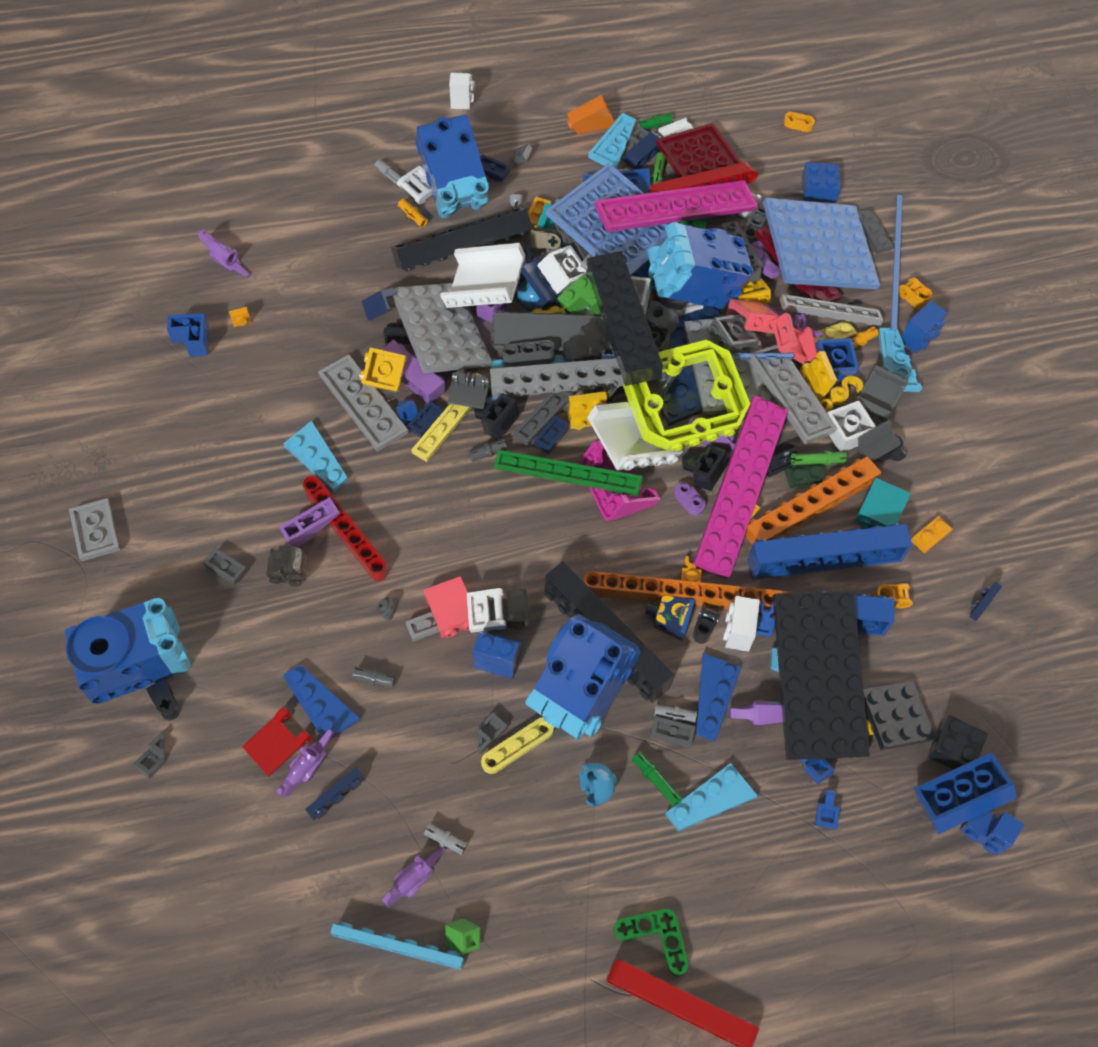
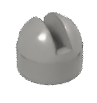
M509 195L510 204L515 207V204H517V207L521 206L523 195Z

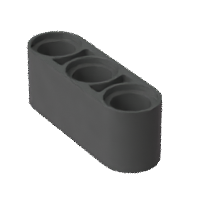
M763 202L757 204L758 208L754 209L743 230L750 244L758 241L755 232L757 229L765 227L768 221Z
M550 340L507 344L502 349L503 363L506 367L551 364L555 360V345Z

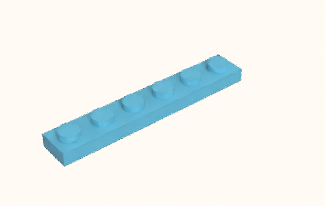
M340 922L339 925L333 924L330 932L332 936L459 970H462L464 959L460 957L458 952L448 950L447 953L439 952L438 947L426 944L425 948L417 946L416 941L404 939V942L395 940L396 936L383 933L382 936L374 935V931L362 927L361 931L352 929L353 925L345 922Z

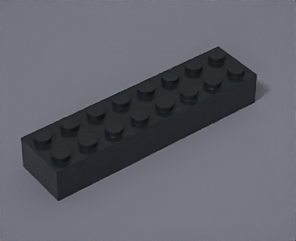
M517 207L391 246V251L396 267L405 271H411L417 265L427 266L432 264V260H446L448 255L454 254L455 249L480 247V245L485 244L490 246L496 244V240L502 239V241L512 239V235L518 234V236L528 234V230H531L532 225L528 210Z
M622 251L587 258V274L625 386L662 378L663 364Z
M564 561L545 575L544 594L548 600L554 601L558 605L557 607L563 615L567 614L571 619L573 616L581 614L590 621L604 624L639 647L640 657L627 681L630 685H635L640 690L639 693L645 700L649 699L653 704L670 689L674 673Z

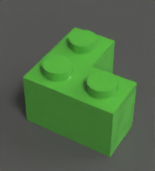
M584 274L557 297L562 307L569 314H580L588 307L595 315H601L590 280Z

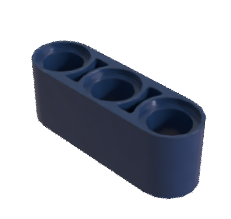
M654 131L650 132L625 154L624 162L636 170L641 169L657 153L661 152L657 147L656 140L662 137Z

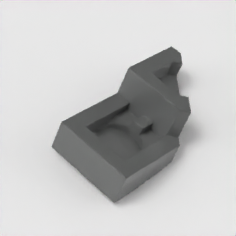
M640 126L633 135L629 136L630 149L648 135L649 132Z
M494 712L477 729V750L480 754L493 744L509 727Z
M162 732L148 744L149 749L133 763L134 768L149 779L165 763L164 734Z

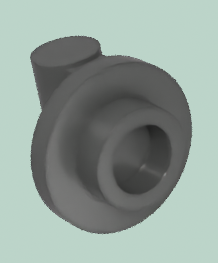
M389 597L382 599L377 606L378 614L386 620H391L398 602Z

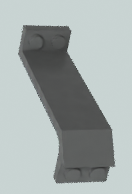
M493 309L491 345L494 349H503L505 345L513 343L550 340L555 345V351L594 349L598 352L614 354L601 315L502 312L500 309Z

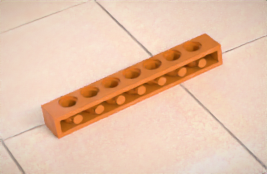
M868 456L863 459L859 458L848 468L843 467L834 476L829 475L824 478L822 483L818 485L813 484L803 494H796L791 501H784L777 506V509L765 512L758 520H751L747 525L745 536L752 545L757 540L765 539L768 541L784 537L871 486L875 478L879 479L881 471Z

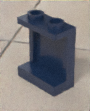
M546 256L540 259L536 257L529 264L527 262L523 263L520 276L524 275L540 298L534 304L537 309L555 302L557 297L563 293L556 294L537 266Z

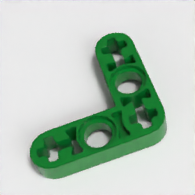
M662 909L622 918L615 923L613 932L615 937L621 941L659 933L669 972L674 976H681L687 971L689 966L677 917L672 910ZM663 914H666L668 918H672L669 922L670 930L675 928V931L663 934V931L667 930L666 923L661 922ZM641 919H648L651 923L650 930H641L639 921ZM631 921H635L636 934H634V929L628 930L626 936H623L622 932H618L621 924H624L625 927H631L633 925ZM669 936H674L678 940V946L674 949L669 948L666 944V938ZM681 951V954L677 955L678 961L684 964L681 967V971L672 967V964L675 963L674 955L669 957L668 953Z

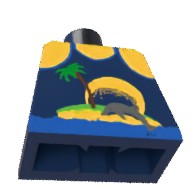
M662 596L660 606L648 602L645 614L656 617L654 623L656 629L683 641L695 600Z

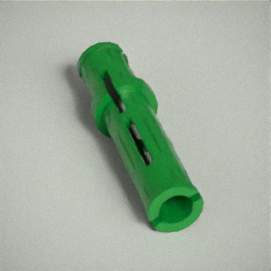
M642 751L638 752L639 756L636 754L632 761L643 772V776L649 779L670 802L672 807H676L677 804L681 803L683 797L658 771L657 765L652 764Z

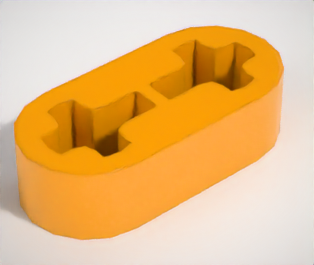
M795 112L786 113L783 121L787 128L804 132L811 131L815 123L813 117Z

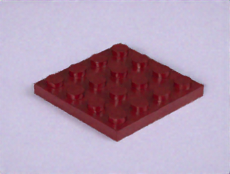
M713 123L656 140L657 147L679 178L742 163Z

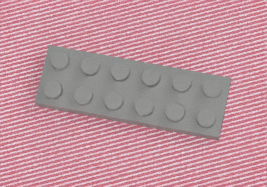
M776 344L754 353L782 352L779 351L778 345ZM759 354L749 355L751 359L749 361L778 405L788 410L786 417L804 444L836 432L837 427L791 359L757 360L755 356Z
M348 354L318 371V374L378 452L409 434L408 429L376 388L364 386L361 383L360 374L362 370Z

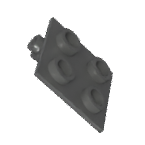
M459 371L453 372V383L447 404L484 409L491 378L486 377V375L475 376L474 373L470 375V373H459Z

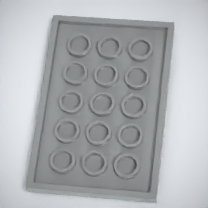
M453 283L395 288L397 295L393 296V300L423 374L487 367L492 363L468 306L447 308L440 296L441 293L450 292Z
M714 319L685 321L684 330L687 343L691 344L708 340L718 345L716 338L709 334L708 328ZM753 331L760 340L758 331ZM759 341L756 346L744 347L739 353L733 354L754 353L762 350L761 342ZM733 360L749 402L756 395L776 404L774 397L749 360ZM708 361L692 364L703 415L728 413L723 399L718 400L711 395L710 389L715 379Z

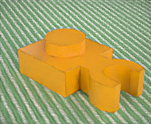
M686 556L684 561L686 568L681 570V580L701 582V570L696 569L697 566L692 565L688 560L689 556Z

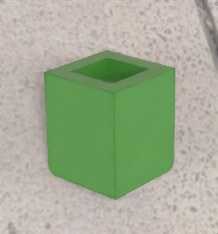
M459 919L446 924L445 945L462 955L479 949L480 927L465 919Z

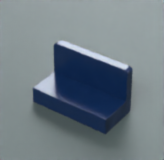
M395 288L381 290L362 300L369 321L390 311L387 299L397 295Z

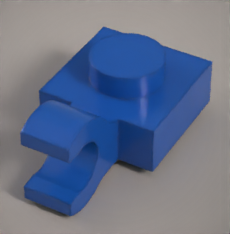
M826 790L824 792L823 804H817L814 826L833 830L837 829L840 807L833 806L835 791Z

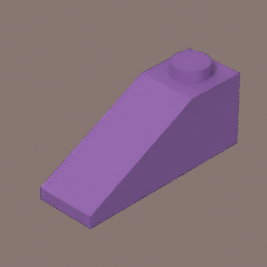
M329 497L279 526V529L291 549L294 550L311 540L340 513Z

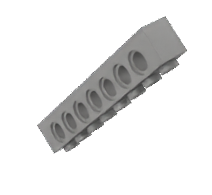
M616 358L490 369L492 397H499L500 394L505 396H523L526 394L539 395L549 392L559 393L561 391L584 389L595 390L598 387L614 388L624 385Z

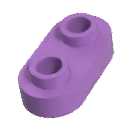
M678 483L674 490V497L689 514L694 516L702 514L706 505L705 500L689 483Z

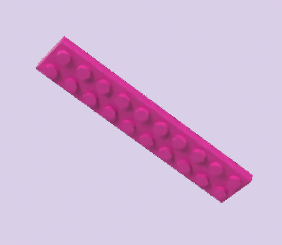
M745 180L596 200L594 204L607 232L750 212L758 208Z
M756 395L752 397L692 565L724 579L730 578L747 530V525L752 516L788 412L787 409Z

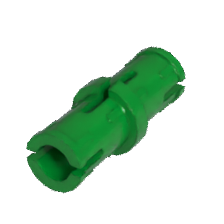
M671 113L660 116L654 115L652 118L640 120L639 126L645 130L650 128L656 129L659 126L672 123L673 118Z

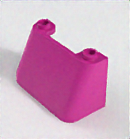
M600 440L594 441L580 459V465L617 471ZM634 469L618 470V472L636 475ZM641 486L639 496L589 487L606 521L617 520L651 508L661 500L654 488H647L644 491Z

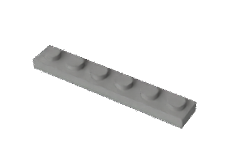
M782 294L779 299L782 309L787 312H798L805 315H816L822 318L829 317L853 323H866L868 325L881 326L883 322L880 311L876 309Z

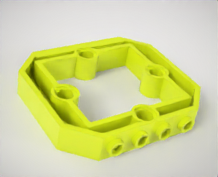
M708 340L658 352L663 364L662 372H666L670 376H677L685 366L708 361L715 379L710 389L711 395L715 399H723L728 414L707 420L705 418H697L692 424L664 431L659 417L663 406L662 398L657 394L650 393L647 382L628 386L623 385L642 439L664 451L672 450L675 452L681 450L684 446L690 445V447L699 445L702 441L707 440L711 442L720 436L729 437L734 435L750 406L730 351ZM648 404H653L656 408H651ZM696 428H701L703 432L697 431Z

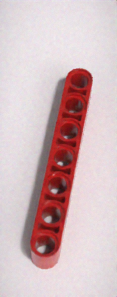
M742 162L655 183L650 186L648 193L745 180L746 184H751L757 179L758 173L749 163Z
M315 476L306 477L303 481V488L310 502L315 506L321 500L331 498L340 514L329 523L330 527L373 580H384L388 575L384 559L321 481ZM344 526H347V527H348V528L345 529V530H342V529H341V528L344 527ZM354 540H360L358 543H352ZM365 554H371L369 557H363ZM375 568H382L380 571H374Z
M614 959L606 978V982L736 1047L754 1046L759 1032V1028L624 961Z

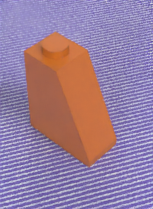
M602 95L567 113L569 118L567 123L570 129H574L577 134L607 129L615 122L613 114Z

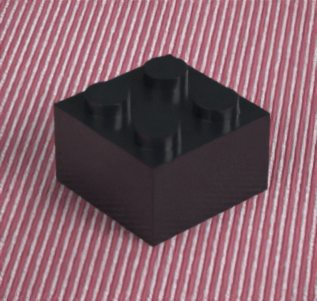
M948 715L941 722L928 757L954 770L979 758L988 733L952 715Z

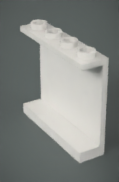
M520 243L455 249L454 256L459 263L450 292L440 294L447 308L512 303L525 259V253Z
M629 402L595 405L587 416L617 471L673 464L678 461V457L683 452L682 449L675 452L672 450L664 451L643 440ZM648 404L651 408L655 407L653 404Z

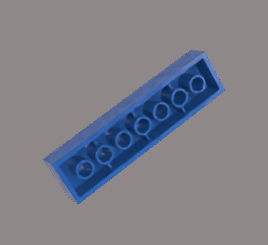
M895 523L886 527L855 528L844 532L837 530L827 534L819 532L810 536L779 537L768 541L761 539L753 542L747 560L752 580L902 562L912 547V542L907 525Z

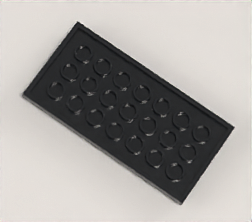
M854 592L773 594L786 760L870 757Z

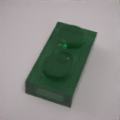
M822 464L785 470L789 488L820 484L826 478Z

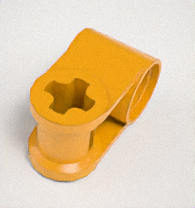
M914 277L910 278L905 285L899 286V295L917 310H921L931 300L932 291Z
M904 583L880 585L872 596L876 597L882 594L887 598H893L894 608H907L913 604L909 597L908 590H910V586Z

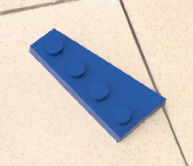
M703 653L695 735L715 742L741 667Z
M301 664L283 674L284 679L321 738L331 729L333 734L330 739L360 721V718Z

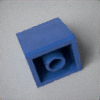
M488 631L479 632L473 648L474 668L513 679L524 641Z

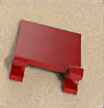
M284 707L280 708L274 718L242 746L268 777L301 747L307 745L313 739L305 730L295 738L284 726L283 723L292 716Z

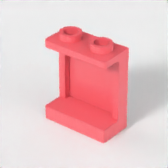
M730 299L726 316L738 314L746 318L744 329L774 333L772 321L779 317L778 314L762 303Z
M787 312L772 321L780 352L794 353V360L801 364L809 363L815 358L818 351L810 327L802 331L797 330L793 327L791 315Z
M461 576L423 590L425 600L429 604L441 638H450L455 636L457 632L469 630L468 592Z

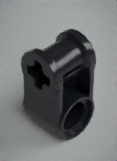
M703 603L692 635L697 643L704 644L709 641L722 610L716 611ZM702 629V630L706 631L707 633L703 634V633H701L699 630Z
M166 679L146 688L152 702L164 719L174 720L178 717L180 708Z

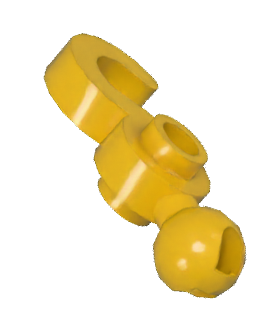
M856 376L845 377L839 387H834L831 390L829 399H822L820 404L826 412L833 409V404H845L849 396L847 385H854L856 393L860 394L863 389V382Z

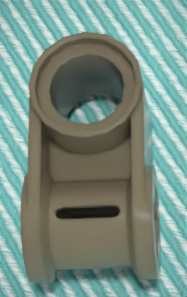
M538 227L531 228L530 247L557 249L563 242L558 230Z

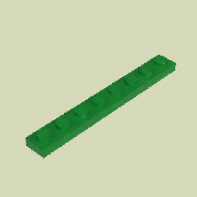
M503 450L498 451L494 464L496 470L639 496L643 477L640 475Z

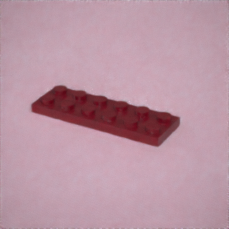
M769 225L757 229L755 232L756 237L779 264ZM794 284L805 298L836 302L842 297V294L834 286Z

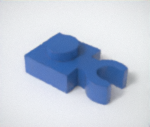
M761 600L759 604L761 614L758 613L756 635L772 637L775 624L774 616L771 615L774 613L773 602L769 609H765L764 601Z
M825 759L799 760L802 763H806L804 770L817 784L833 775L835 771Z

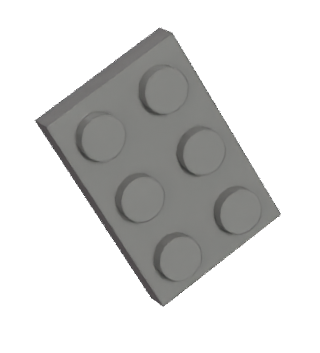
M108 498L69 509L78 556L81 562L120 551Z

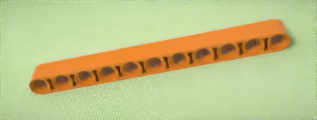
M594 571L586 573L583 582L597 596L661 603L662 596L693 599L695 600L693 606L702 607L704 603L709 608L727 610L730 602H734L735 596L757 599L760 602L761 600L768 599L773 602V594L793 593L790 591ZM593 581L596 585L591 586L588 582ZM612 583L616 587L611 588L607 584ZM627 586H634L635 589H628ZM651 587L655 591L650 592L646 588ZM667 589L673 590L674 593H673V594H670V593L666 592V590H667ZM690 591V592H692L694 595H693V596H690V595H687L685 592ZM706 593L712 594L713 597H712V598H709V597H707L705 594H706ZM726 595H729V596H731L733 599H732V600H729V599H727L725 596H726ZM764 601V608L769 609L771 604Z

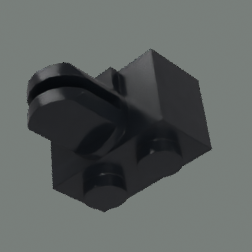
M502 394L490 404L485 403L484 409L474 408L475 416L481 420L484 433L497 439H501L520 415L516 399Z
M709 445L705 453L702 452L700 456L686 453L682 457L683 470L693 473L694 485L709 491L713 490L728 465L727 450Z

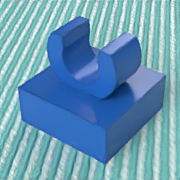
M403 400L396 407L398 417L403 424L410 422L418 414L413 400L408 402Z

